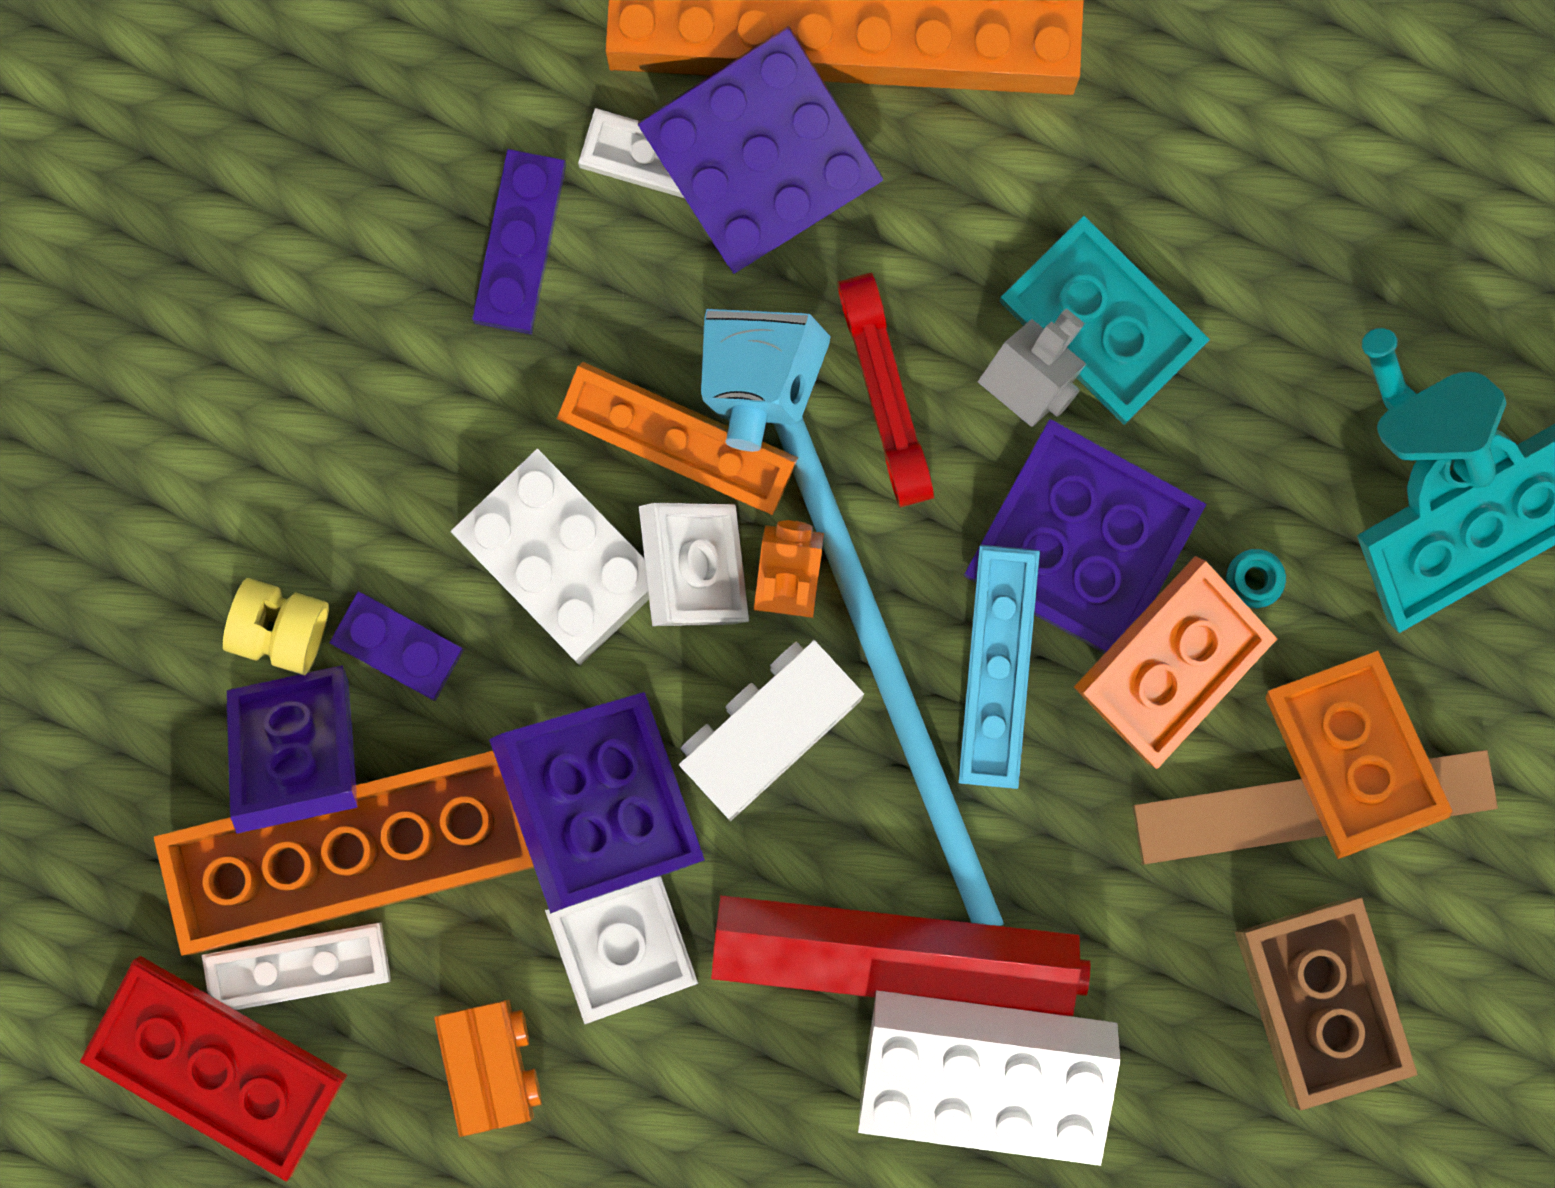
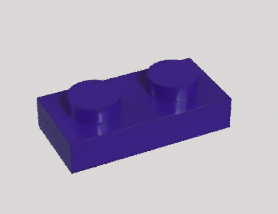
M359 591L329 642L333 646L433 701H436L464 651L461 647Z

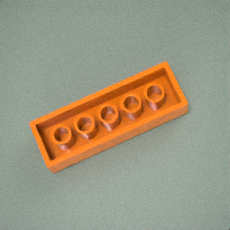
M490 751L356 785L358 807L242 833H236L232 820L229 817L154 836L181 956L197 954L534 868L494 752Z

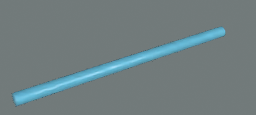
M803 417L795 424L773 423L784 451L798 457L793 469L794 477L816 532L824 533L823 550L971 923L1001 926L1004 922Z

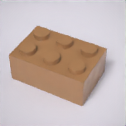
M1348 897L1235 932L1289 1106L1301 1111L1418 1075L1362 898Z

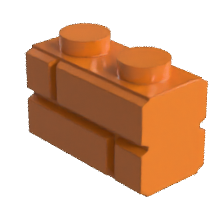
M508 999L435 1016L434 1019L459 1137L531 1121L534 1118L532 1107L542 1105V1097L535 1069L525 1071L520 1047L529 1045L528 1029L523 1010L512 1011L510 1000Z

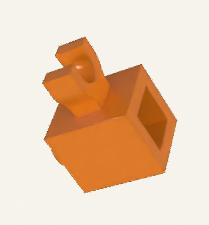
M779 521L777 527L765 525L754 610L813 618L824 533L813 532L811 525L800 521Z

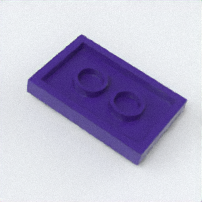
M343 665L309 672L305 676L299 674L226 690L230 818L236 833L358 807L349 682Z

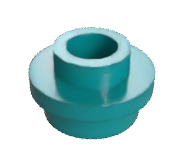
M1250 549L1240 553L1231 561L1226 572V583L1249 608L1259 609L1271 605L1281 596L1286 584V573L1281 561L1275 555L1262 549ZM1249 569H1258L1263 573L1265 584L1261 590H1253L1246 585L1245 574Z

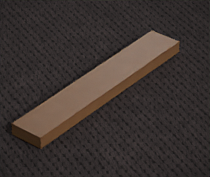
M1488 750L1429 759L1453 810L1450 816L1498 809ZM1302 779L1132 806L1142 865L1327 836Z

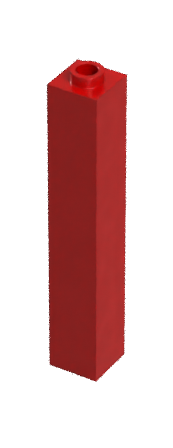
M721 895L711 979L876 997L877 990L1073 1017L1076 996H1087L1091 963L1090 960L1080 959V937L1078 934Z

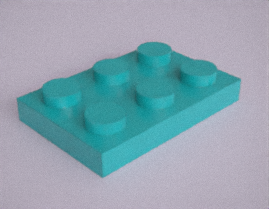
M1085 216L1070 228L999 300L1023 326L1033 319L1045 329L1051 321L1055 323L1066 308L1085 323L1067 347L1086 363L1077 379L1123 425L1210 340Z

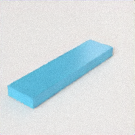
M980 545L959 783L1013 789H1018L1040 550Z

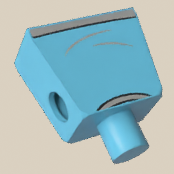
M706 309L701 395L703 401L721 418L730 420L725 441L730 447L743 451H759L766 423L795 424L801 420L831 338L810 314Z

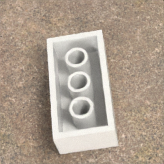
M876 990L861 1091L858 1133L1101 1165L1120 1065L1118 1024L1108 1021Z

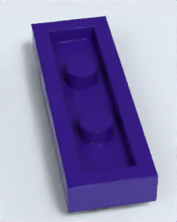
M507 149L472 319L474 324L532 335L566 170L565 160Z

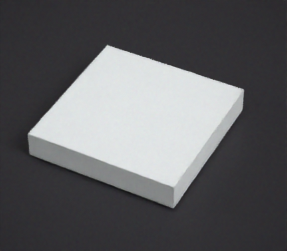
M651 503L639 506L652 626L727 625L748 622L749 615L735 504Z
M661 876L551 914L549 909L545 910L584 1024L698 984Z

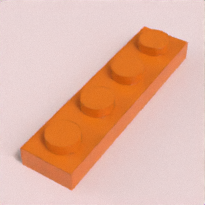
M585 362L578 365L557 417V420L770 515H773L776 511L798 460V457L765 442H762L759 451L754 452L730 447L725 442L729 426Z

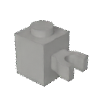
M1067 308L1060 314L1055 323L1051 321L1045 329L1031 319L1005 341L978 380V383L1031 427L1049 411L1058 417L1080 391L1073 382L1086 363L1067 347L1085 323Z

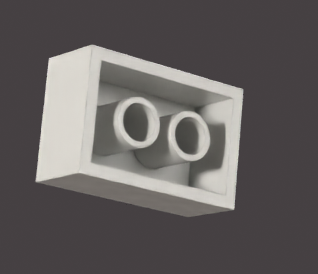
M538 448L450 531L579 666L649 600L645 559Z
M815 640L805 649L797 641L792 644L770 665V671L775 676L764 687L758 690L753 683H750L725 707L726 711L731 715L726 722L715 732L706 724L680 748L687 757L679 766L730 822L849 713L864 696V693Z

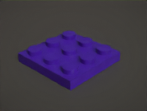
M789 26L640 120L637 124L733 274L883 181L881 172Z
M1049 419L980 545L1040 550L1034 615L1105 654L1155 600L1206 504ZM980 546L963 575L975 583L977 582Z
M645 692L501 733L489 740L550 914L705 860Z

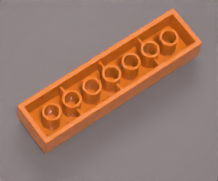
M609 0L606 56L609 70L711 76L789 26L824 82L1073 95L1080 79L1084 0Z

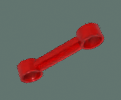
M870 272L837 281L844 317L849 333L854 341L898 507L901 508L934 499L930 473L922 447L916 436L887 332L882 301L873 273Z

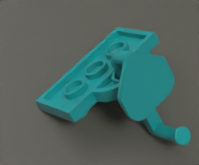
M1376 328L1365 334L1362 339V349L1369 357L1383 402L1388 409L1380 418L1377 430L1381 441L1397 457L1402 460L1417 461L1413 465L1407 485L1409 506L1358 534L1357 538L1386 619L1398 633H1401L1555 545V424L1516 445L1506 434L1497 429L1506 407L1503 391L1486 376L1476 372L1453 374L1416 394L1405 383L1395 352L1398 343L1395 333L1389 329Z

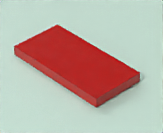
M141 955L133 960L80 1060V1063L286 1182L293 1176L347 1077V1074Z

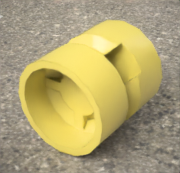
M246 578L240 585L228 614L223 636V650L255 661L266 654L270 657L271 665L305 676L311 669L322 642L327 624L329 603L296 592L288 599H285L279 587ZM269 621L275 623L272 632L267 630Z

